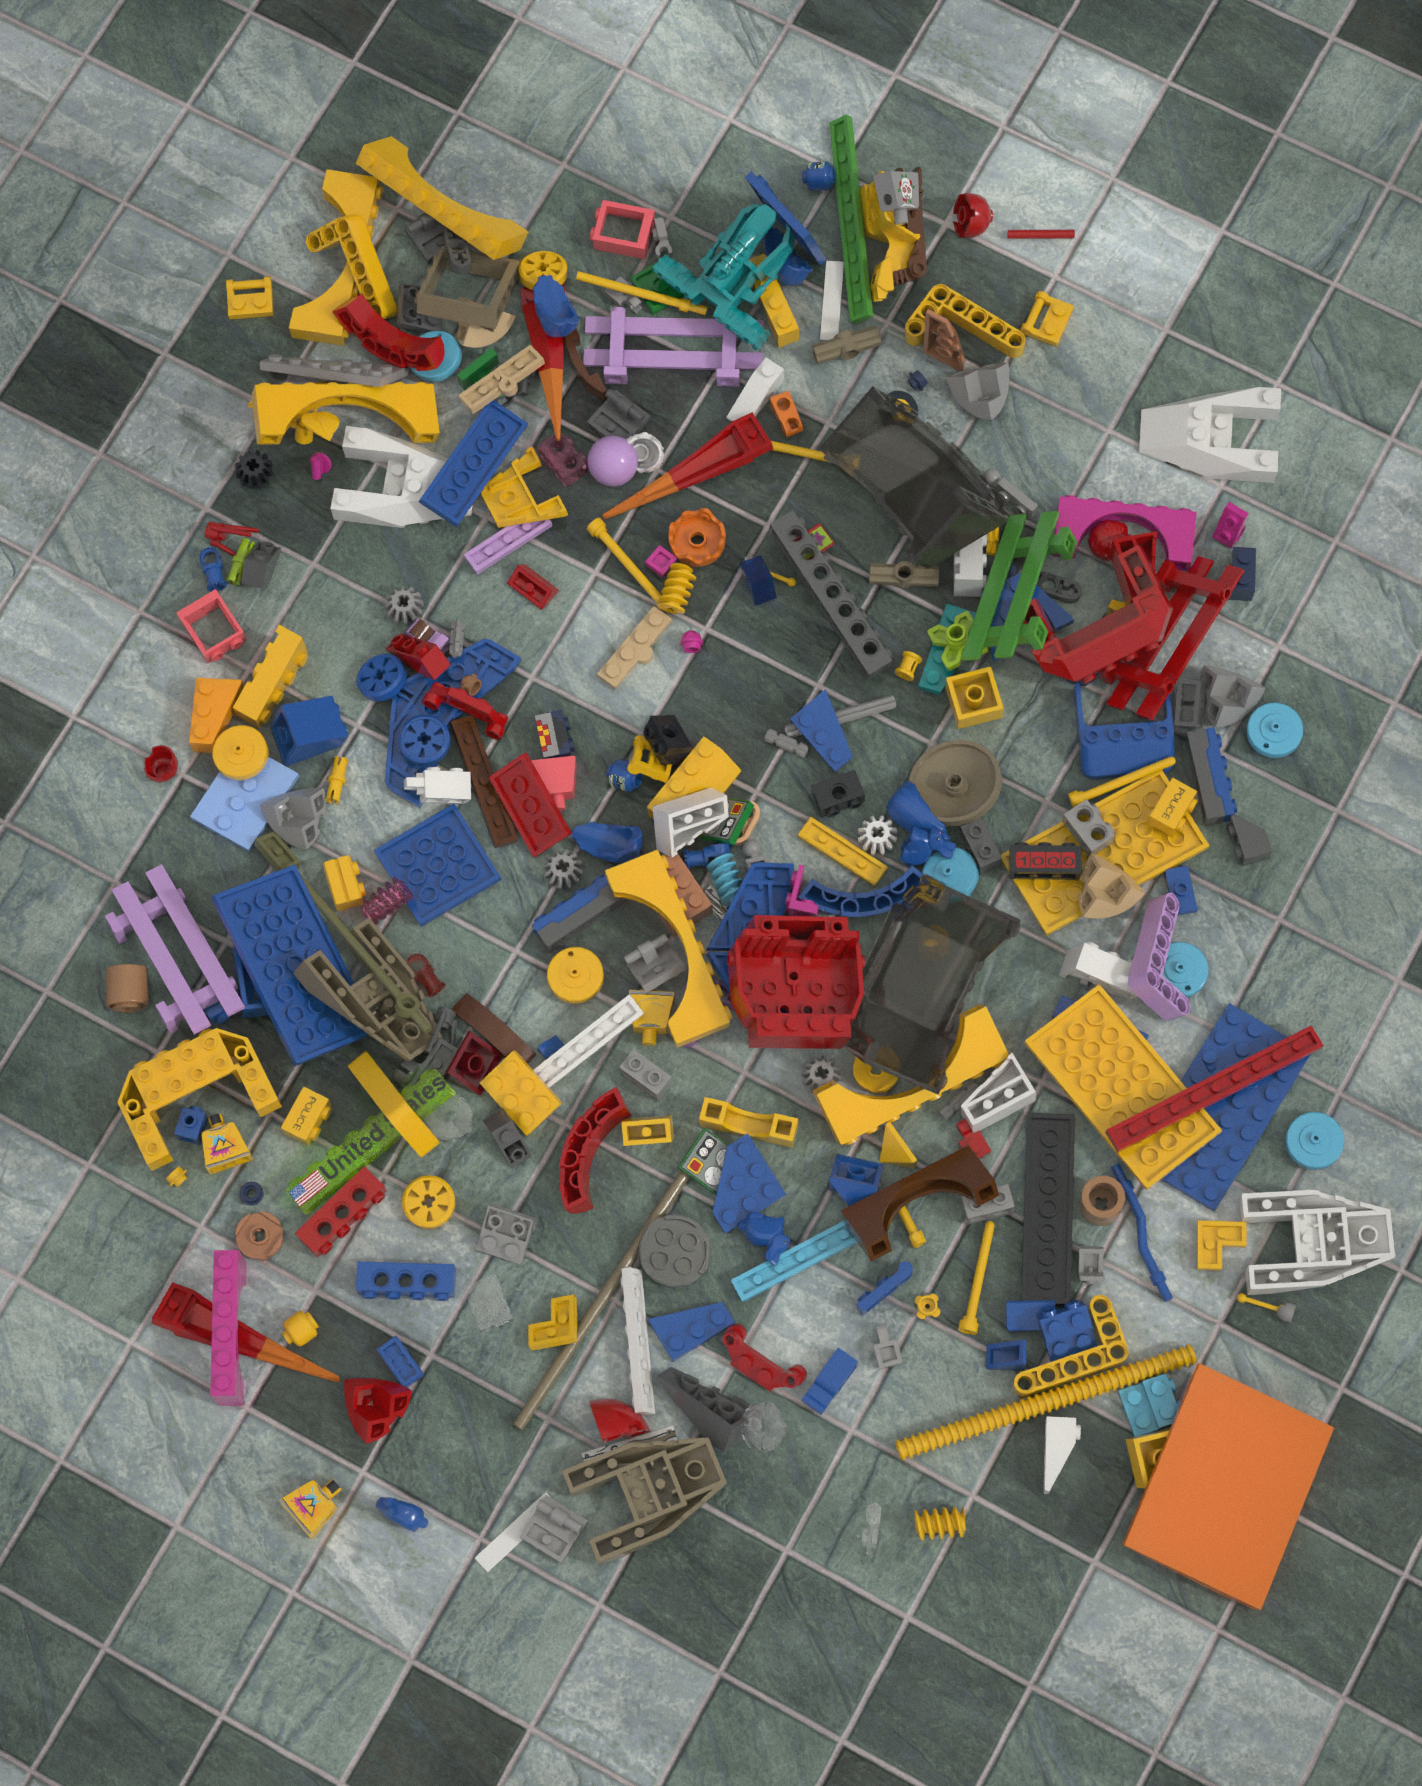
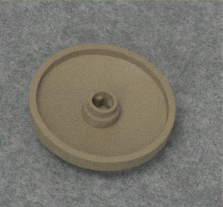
M951 740L932 747L917 760L909 777V781L916 785L920 796L929 806L931 813L944 823L945 826L965 825L979 819L993 807L1002 788V774L994 755L984 746L968 740Z

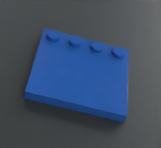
M752 171L745 176V179L763 205L766 204L777 213L776 220L785 229L787 223L795 236V240L820 266L827 261L810 232L778 200L768 182L760 174L756 176Z
M455 804L448 806L374 849L377 858L420 927L502 880Z

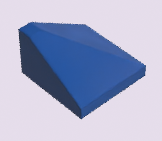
M555 1035L540 1044L537 1049L546 1060L562 1048L564 1044Z

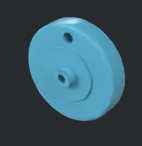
M430 331L419 336L424 338L441 336L445 351L444 359L437 369L416 371V368H411L414 375L423 381L439 382L453 375L460 366L462 360L461 348L455 337L445 331Z
M1277 702L1266 703L1256 708L1249 717L1246 735L1251 747L1259 754L1269 758H1281L1291 754L1299 746L1303 736V723L1298 713L1288 705Z
M958 847L953 851L951 859H946L939 851L934 852L929 860L925 862L922 869V874L931 880L925 886L927 892L934 899L945 903L958 902L969 896L975 889L979 879V870L974 858L967 851Z
M1172 942L1170 943L1162 976L1187 998L1192 997L1206 983L1209 972L1207 959L1192 944Z
M1307 1112L1295 1118L1290 1124L1285 1136V1146L1288 1155L1297 1165L1309 1170H1322L1334 1164L1341 1155L1344 1147V1135L1340 1125L1329 1115L1321 1112Z

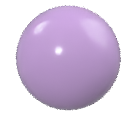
M614 435L606 436L593 444L588 453L587 464L592 477L597 482L605 486L617 487L627 483L635 475L636 467H638V455L634 446L629 444L625 438Z

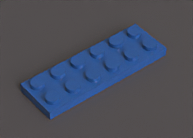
M491 401L481 411L422 495L419 503L457 528L524 432L528 423L496 401Z

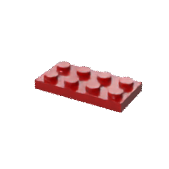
M527 753L521 754L488 777L533 858L540 856L572 834Z

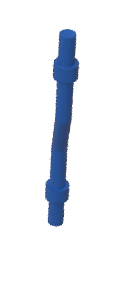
M1116 1164L1111 1169L1117 1181L1122 1185L1125 1197L1136 1217L1138 1250L1151 1274L1149 1278L1153 1286H1157L1163 1301L1168 1302L1173 1297L1165 1283L1167 1279L1163 1271H1159L1148 1248L1146 1215L1133 1191L1135 1188L1131 1180L1127 1179L1121 1165Z

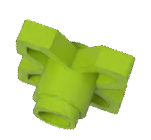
M969 611L955 616L954 624L948 628L937 625L927 631L933 645L946 647L941 660L947 671L961 664V656L974 621ZM983 647L981 655L988 652V647Z

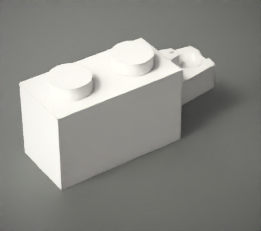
M429 767L422 773H417L416 777L405 778L404 790H416L417 795H420V803L466 804L471 800L470 772H463L462 768H451L449 771H441L439 767Z

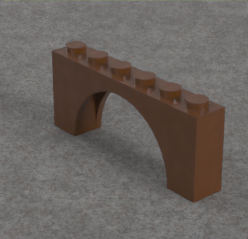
M968 1145L844 1208L841 1212L846 1227L869 1260L873 1261L892 1251L888 1239L890 1223L897 1212L909 1202L924 1195L948 1192L965 1196L977 1206H980L998 1197L999 1193L995 1179Z

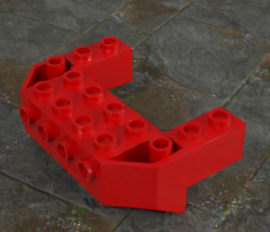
M1137 545L1118 555L1137 594L1136 597L1132 598L1133 603L1063 639L1057 638L1039 600H1031L1023 624H1029L1031 617L1039 616L1048 630L1043 649L1031 650L1044 672L1074 682L1083 681L1086 684L1096 679L1095 674L1101 671L1108 673L1116 669V663L1122 660L1125 663L1130 662L1138 657V652L1144 649L1146 652H1149L1159 647L1158 642L1163 640L1173 607L1142 546Z

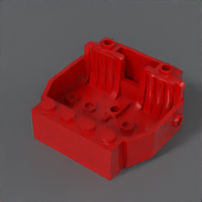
M754 915L747 927L742 930L727 954L730 1001L743 1027L748 1030L749 1048L842 1049L851 1038L850 1024L855 1019L864 996L862 969L865 965V957L861 955V946L858 942L860 940L859 931H849L848 917ZM789 975H794L796 980L790 979ZM780 1008H784L787 1013H781ZM803 1009H808L810 1014L804 1013Z

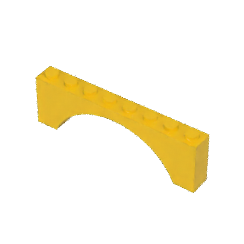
M392 136L363 145L356 161L358 166L491 259L496 260L521 250L529 233L526 229L513 220L489 216L470 209L436 190L411 165L408 158V147Z
M327 169L322 187L324 199L331 203L342 216L359 214L363 218L369 236L372 239L374 234L373 219L378 217L379 207L377 202L378 199H382L383 186H380L379 180L373 176ZM348 262L337 281L324 294L307 304L293 308L289 325L292 338L344 346L345 339L349 338L350 334L340 324L332 311L347 300L360 294Z
M286 382L281 385L260 383L254 386L252 392L257 444H280L288 428L303 414L331 405H355L374 410L388 417L401 427L413 443H435L440 434L434 384H426L425 382H417L415 384L395 382L382 387L355 383L337 384L335 382L327 384H315L312 382L292 384Z
M655 850L605 870V876L614 897L640 902L658 912L674 928L683 944L689 969L687 988L680 1006L668 1021L669 1031L678 1048L730 1027L729 1020L732 1019V1015L728 1006L723 1007L720 1000L723 997V993L719 984L714 985L711 976L714 975L710 963H705L702 957L705 954V950L701 941L696 942L693 933L696 932L693 921L692 919L687 920L684 914L687 911V907L683 898L678 899L675 890L678 889L674 876L669 877L666 869L669 868L665 855L660 856L659 851Z
M978 1004L959 1014L958 1032L950 1054L941 1067L918 1086L898 1094L871 1096L848 1090L832 1080L812 1090L835 1140L841 1145H850L858 1140V1136L877 1131L879 1125L898 1120L900 1114L919 1109L921 1103L940 1098L942 1092L961 1087L963 1081L982 1076L984 1070L990 1067L997 1068L1001 1066L1009 1054L987 1007Z

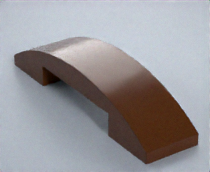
M575 329L572 334L565 337L571 366L584 387L596 398L605 402L608 399L605 396L607 390L598 372L589 376L576 349L581 343L579 333Z
M468 993L451 1009L456 1012V1016L467 1026L472 1027L496 1048L504 1058L516 1050L528 1064L536 1056V1053L513 1030Z

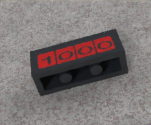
M1017 842L1014 845H1010L1009 879L1080 880L1081 846H1076L1074 843H1063L1060 846L1052 845L1048 842H1042L1038 845Z

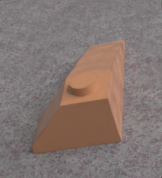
M928 309L925 315L923 352L959 372L963 371L965 368V357L957 331L948 319Z

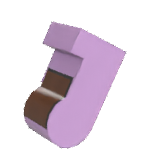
M419 618L406 631L408 636L437 644L443 654L449 650V638L442 633L440 634Z

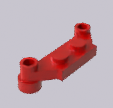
M433 682L429 692L425 693L421 701L425 707L431 710H438L441 703L444 702L486 722L488 725L484 732L494 740L502 739L505 732L504 727L509 719L505 714L496 712L493 706L489 705L486 700L482 698L476 699L468 695L461 688H445L444 685L438 682Z
M732 1324L726 1330L722 1340L724 1345L727 1346L732 1359L730 1365L771 1392L774 1388L780 1387L794 1388L806 1380L807 1371L802 1365L795 1364L788 1370H784L744 1343L747 1332L741 1324Z

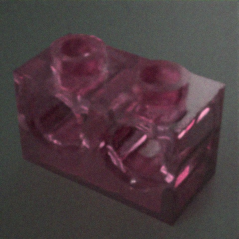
M560 432L559 442L554 434L540 443L538 450L539 455L562 484L568 487L588 473L587 459L582 452L578 453L574 449L575 445L572 439ZM556 447L563 448V450L560 452L553 451V449ZM571 463L576 464V467L572 469L566 466Z

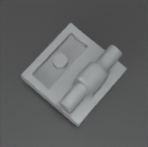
M665 933L652 941H645L638 945L636 950L624 956L630 973L645 993L656 989L662 983L677 977L680 973L687 970L683 961L668 943L669 940Z
M490 1203L486 1211L476 1250L521 1265L524 1262L532 1230H535L537 1225L536 1218Z
M545 1495L544 1499H540L538 1502L537 1510L520 1535V1539L562 1564L587 1525L588 1520Z

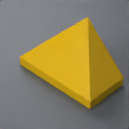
M889 1121L885 1126L880 1162L914 1168L917 1166L916 1157Z

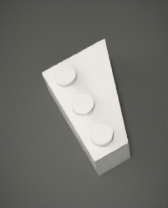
M955 524L953 594L955 597H981L982 589L985 588L986 575H983V568H986L987 554H983V546H987V533H983V524Z
M708 788L653 806L656 849L673 858L686 844L691 845L695 842L694 838L703 832H709L728 818L727 795L713 788Z
M1085 942L1067 950L1059 977L1066 979L1067 975L1080 978V984L1086 986L1088 982L1095 985L1100 984L1107 993L1128 1000L1138 997L1131 991L1128 984L1133 961H1125L1120 958L1119 954L1112 951L1105 952L1092 942Z
M1013 1053L961 1105V1115L968 1122L973 1134L1036 1101V1091Z

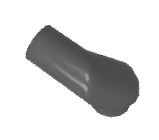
M538 369L518 382V396L524 397L528 395L529 385L540 376Z

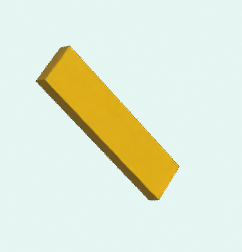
M812 817L809 818L797 835L799 839L874 888L888 870V866Z

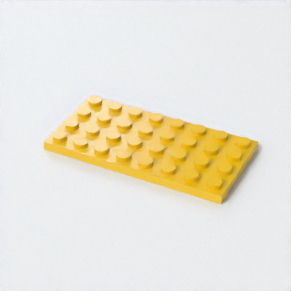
M1163 770L1148 775L1095 803L1101 813V819L1105 823L1108 822L1115 832L1113 843L1096 855L1124 871L1139 886L1161 875L1166 870L1174 868L1209 849L1208 842L1189 812L1184 817L1187 820L1180 832L1176 830L1173 837L1148 824L1150 814L1170 783ZM1079 815L1077 817L1081 822L1089 820L1086 815ZM1063 822L1025 841L1028 845L1048 842L1052 845L1061 846L1063 843H1074L1076 846H1080ZM1099 833L1091 835L1094 840L1103 839V836ZM1082 847L1081 874L1089 858ZM1008 850L1001 854V863L1009 874ZM1012 879L1046 936L1083 917L1078 901V894L1083 892L1084 882L1081 879Z
M1100 984L1025 1040V1044L1146 1191L1222 1132L1220 1127L1203 1109L1117 1153L1105 1133L1108 1128L1187 1088Z

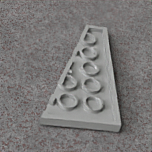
M269 355L267 359L260 361V370L376 387H382L411 375V368L407 366L399 368L391 364L352 362L351 359L328 361L298 357L282 358L281 355Z

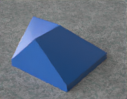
M837 1154L829 1180V1190L838 1192L846 1204L850 1206L877 1192L884 1164Z

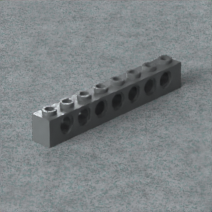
M794 510L770 523L769 532L868 681L891 667L893 655L887 646L883 647L879 641L881 638L878 631L874 627L871 628L867 623L868 617L862 608L858 609L854 603L856 599L849 589L846 591L842 585L843 579L839 572L832 570L829 557L825 552L821 553L817 547L819 544L816 537L812 533L809 534L805 529L806 523L802 516L796 515ZM797 534L801 537V540L794 542L789 536ZM810 553L814 558L812 560H805L801 555ZM820 571L826 577L824 579H817L814 573ZM834 590L838 593V596L830 598L826 592ZM847 609L851 615L843 617L839 614V611ZM853 628H860L863 634L856 636L852 634L851 630ZM865 647H872L875 653L868 655L863 649Z

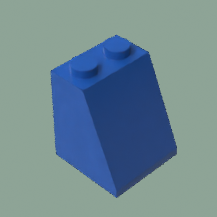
M333 696L281 705L270 724V729L284 766H290L341 747L348 736L347 726L342 722L339 705L335 703Z

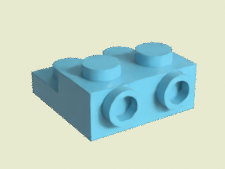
M1166 1374L1118 1391L1134 1437L1172 1426L1181 1402L1175 1401L1173 1393L1176 1392V1387L1173 1379H1167Z

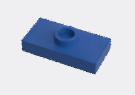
M1188 866L1166 870L1164 874L1168 892L1173 893L1179 901L1178 915L1197 912L1198 909Z
M397 1335L376 1349L401 1385L408 1388L425 1376Z

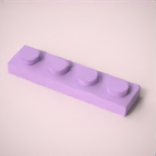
M548 519L507 526L465 553L464 558L478 575L552 527V522Z

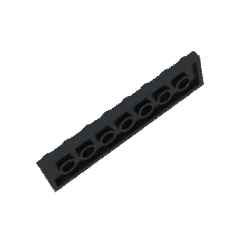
M1027 1113L1021 1301L1055 1300V1305L1065 1306L1064 1304L1071 1300L1075 1115Z

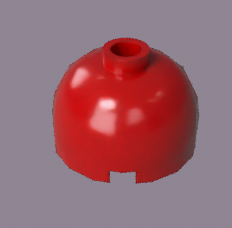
M973 193L958 195L953 209V214H957L958 221H953L955 232L958 237H978L987 230L992 222L993 211L990 209L986 199L981 195Z

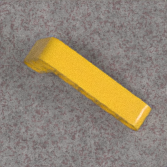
M359 214L338 217L307 235L306 245L314 253L332 249L341 244L359 293L364 295L368 303L383 319L392 318L396 315L397 306L364 220Z
M943 284L935 285L929 291L905 325L906 342L912 346L920 345L924 341L925 316L923 314L929 309L947 318L1011 358L1020 357L1025 349V335L1021 331ZM942 296L945 299L937 300L936 297ZM955 308H962L963 311L957 312V311H955L954 309H955ZM979 319V320H981L982 322H981V323H975V322H973V320ZM918 330L920 333L913 334L910 331ZM1000 331L1001 334L995 335L991 332ZM1017 342L1020 345L1012 346L1010 343Z
M364 1051L347 1065L384 1115L421 1158L440 1144L439 1140L413 1111L367 1051Z
M1096 1295L1091 1299L1088 1307V1313L1100 1346L1020 1372L1015 1377L1013 1383V1391L1016 1395L1023 1398L1124 1364L1129 1353L1128 1346L1108 1297ZM1099 1302L1103 1303L1106 1311L1098 1313L1094 1310L1093 1305ZM1109 1325L1113 1327L1115 1333L1112 1336H1107L1103 1334L1102 1327ZM1113 1348L1120 1349L1123 1352V1357L1120 1359L1113 1358L1110 1350ZM1096 1356L1100 1360V1365L1096 1367L1090 1366L1087 1358ZM1066 1364H1073L1076 1366L1077 1372L1070 1375L1065 1372L1064 1366ZM1046 1371L1051 1372L1054 1380L1045 1382L1042 1380L1041 1374ZM1021 1379L1028 1380L1031 1388L1028 1390L1020 1389L1018 1381Z

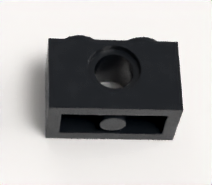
M675 715L650 716L643 734L661 765L682 764L693 747Z
M855 770L811 785V793L821 817L836 816L841 810L846 808L855 809L865 802V793ZM841 792L845 797L836 799L833 797V794Z

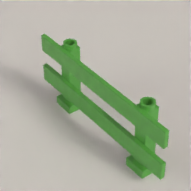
M1058 511L1041 512L1034 536L1023 538L1020 537L1027 519L1026 514L1009 515L971 630L968 633V639L961 656L963 661L979 660L983 647L997 646L994 654L995 658L1013 657L1016 645L1031 644L1034 650L1043 649L1048 630L1040 617H1031L1029 624L1023 623L1046 555L1060 554L1063 560H1070L1077 545V540L1069 527H1060L1059 533L1053 535L1060 514ZM1026 557L1004 626L990 627L1013 558Z

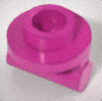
M320 452L314 453L310 458L312 478L319 480L323 473H327L331 469V461L325 454Z

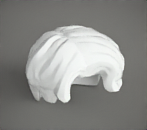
M642 432L626 439L629 444L634 446L638 455L636 471L639 473L652 472L659 468L664 458V448L656 437L647 432Z

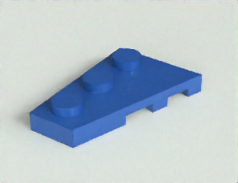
M826 689L790 718V721L834 773L853 758Z
M723 1302L648 1319L649 1324L673 1362L727 1330L732 1324H735Z

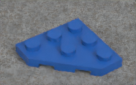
M748 1133L728 1145L725 1151L717 1194L712 1209V1214L724 1233L738 1226L741 1221L746 1220L751 1212H760L786 1195Z

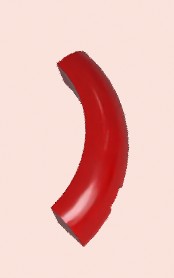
M362 293L347 300L332 311L349 334L353 333L362 341L361 346L391 365L399 368H405L406 366L416 368V371H428L437 369L444 359V343L441 336L424 338L413 336L397 329L372 308Z
M617 1087L597 1098L584 1115L577 1119L566 1138L559 1163V1188L565 1210L569 1213L577 1214L594 1208L589 1192V1173L594 1155L608 1133L624 1119L632 1116Z

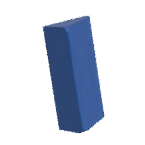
M1055 1300L1006 1301L1007 1331H1040L1036 1316L1042 1315L1041 1312L1046 1309L1055 1308Z

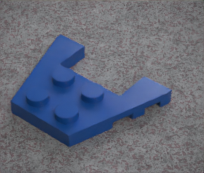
M1021 573L1005 581L990 627L1004 626ZM1036 585L1032 599L1039 600L1054 631L1056 632L1073 624V617ZM997 646L990 647L993 662L1001 659L994 656Z

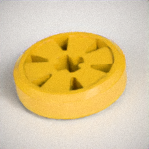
M551 251L533 252L525 256L518 267L521 283L533 290V287L538 282L539 276L551 275L553 280L557 281L560 285L565 282L568 276L565 259Z
M432 1175L421 1176L413 1180L406 1187L402 1197V1207L406 1217L412 1224L423 1229H434L444 1225L452 1217L456 1205L455 1195L450 1185L442 1178ZM426 1197H430L431 1200L435 1198L430 1208L427 1205H422L426 1202Z

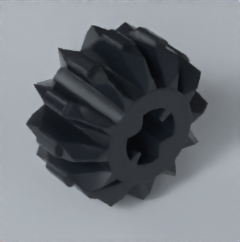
M247 450L246 457L239 456L240 462L235 463L237 470L235 474L243 486L248 484L249 488L252 489L255 484L259 488L262 487V482L269 484L270 480L268 477L273 476V470L271 469L273 463L268 460L267 454L260 455V452L256 450L251 455V452Z

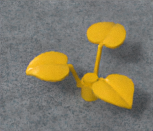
M319 381L315 384H327L330 381ZM252 400L248 403V408H253ZM318 409L313 410L312 413L303 414L298 421L291 425L292 428H295V441L300 444H309L313 441V432L330 441L334 432L339 427V418L330 412H317Z

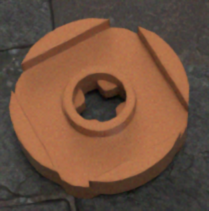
M268 1212L248 1214L241 1219L236 1227L237 1246L246 1257L252 1260H268L278 1253L284 1242L285 1233L281 1223ZM262 1230L265 1231V1239L256 1242L254 1233H260Z

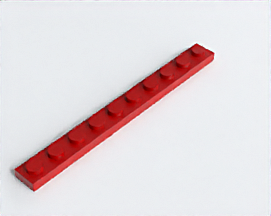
M1309 1026L1108 1128L1105 1133L1118 1153L1322 1049L1324 1045L1313 1027Z

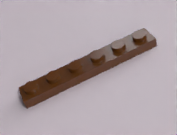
M473 716L451 721L450 727L465 769L467 772H470L471 785L494 848L516 843L518 838L508 811L488 778L494 773Z

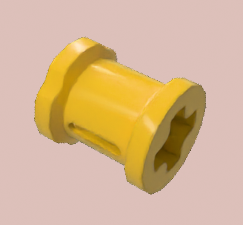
M903 651L902 662L899 668H896L895 674L907 681H913V674L917 665L921 663L922 658L913 652Z

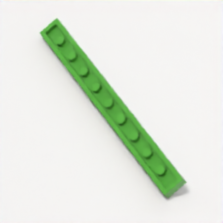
M846 114L829 122L833 164L836 172L835 183L850 322L858 324L873 317L853 123L852 117Z

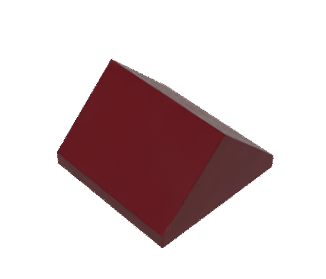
M468 1031L446 1070L447 1078L450 1082L481 1096L484 1088L480 1082L497 1067L502 1054L474 1033Z

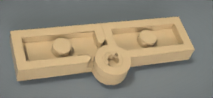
M529 345L459 394V399L474 414L501 394L507 397L513 396L518 391L517 383L544 365V358Z
M653 606L600 669L597 677L616 690L638 663L645 665L652 661L653 651L651 647L672 623V618Z

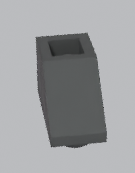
M259 542L245 557L241 583L263 589L271 580L281 548L274 546L270 542Z
M1232 815L1226 827L1229 837L1234 839L1236 845L1233 847L1237 860H1241L1242 866L1270 859L1272 850L1265 830L1237 815Z
M504 1108L483 1120L511 1168L532 1156Z

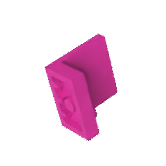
M799 865L798 871H793L792 893L787 894L785 914H789V916H819V905H815V902L807 899L799 901V895L801 894L804 882V865Z

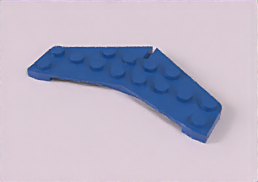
M482 639L463 649L461 657L452 658V655L447 657L446 659L451 665L435 680L424 677L419 673L407 678L401 690L412 696V698L407 697L401 692L392 697L385 784L388 790L419 809L423 805V803H420V795H417L416 790H404V780L407 777H416L417 773H422L429 767H437L438 763L429 766H419L408 761L402 754L399 746L400 730L408 720L415 716L431 715L440 719L449 731L450 722L456 720L464 713L444 702L441 703L438 710H431L425 707L421 701L425 693L429 692L433 682H438L444 685L445 688L453 687L456 689L461 688L460 683L465 676L476 674L477 678L482 682L478 693L472 696L477 699L485 696L516 670L521 662V657L490 639ZM422 736V740L419 741L426 745L431 739H427V736Z
M763 862L752 864L706 951L729 952L733 943L742 930L747 927L754 915L784 916L787 894L792 886L791 878L794 864ZM708 952L706 956L730 993L727 965L728 952ZM780 1008L781 1013H787L784 1008Z

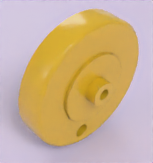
M246 725L233 726L223 731L215 740L212 749V758L215 766L222 775L232 780H246L256 776L265 767L269 756V748L263 735L255 728Z
M569 947L561 950L551 959L547 968V981L550 990L558 999L570 1004H580L591 1000L598 994L603 985L604 971L601 961L593 952L582 947Z

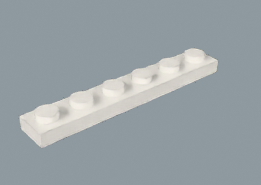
M631 995L626 996L534 1069L535 1073L551 1088L645 1013Z
M627 1267L621 1269V1286L624 1292L625 1332L628 1337L629 1346L627 1355L631 1367L629 1377L633 1389L632 1406L637 1414L652 1415L655 1414L642 1270Z

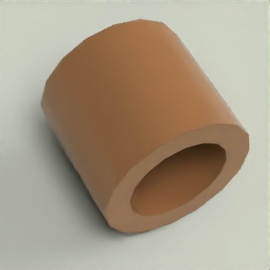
M122 964L106 968L107 1008L115 1012L132 1013L148 1007L147 967Z
M1105 1175L1090 1179L1084 1185L1079 1201L1083 1217L1089 1223L1096 1226H1107L1115 1222L1120 1216L1125 1202V1191L1115 1178ZM1097 1199H1099V1201L1101 1202L1104 1200L1107 1202L1105 1204V1210H1103L1102 1208L1097 1209L1095 1207L1097 1205Z

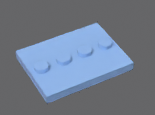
M268 757L262 771L250 779L232 780L219 772L190 818L250 853L254 847L255 839L260 837L268 826L260 804L290 792L300 776L297 772Z

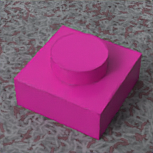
M659 545L645 561V564L664 578L670 571V565L677 563L678 560L677 557Z

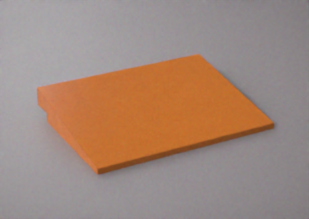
M1197 1363L1122 1545L1227 1599H1233L1253 1610H1261L1334 1427L1201 1363Z

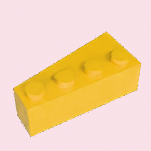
M278 625L275 630L278 636L274 643L269 642L265 648L267 652L264 661L257 663L252 675L253 681H247L233 706L236 716L257 728H260L263 723L265 724L269 720L272 708L275 704L278 705L281 702L284 690L287 686L292 685L296 678L295 673L308 660V651L303 638L281 625Z

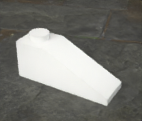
M765 358L750 377L726 419L732 422L751 412L756 417L770 400V397L774 395L784 382V369L768 358Z
M1046 1417L1043 1494H1049L1074 1448L1076 1440H1080L1081 1425H1076V1418Z

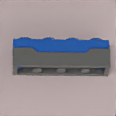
M1215 727L1188 731L1185 743L1204 826L1229 822L1230 817L1237 813V805L1235 799H1231L1229 792L1232 791L1230 777L1226 778L1225 775L1227 762L1225 756H1221L1219 748H1222L1220 734H1216Z
M598 876L593 880L591 886L586 889L581 888L573 894V898L567 902H559L555 905L552 912L547 915L542 914L534 920V924H532L533 932L548 953H551L627 902L626 898L614 897L606 876Z

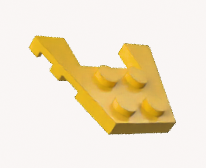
M533 447L528 448L525 451L526 454L520 459L516 458L511 463L512 466L504 473L500 472L492 478L480 493L498 528L568 515L559 495L537 505L521 475L542 466Z

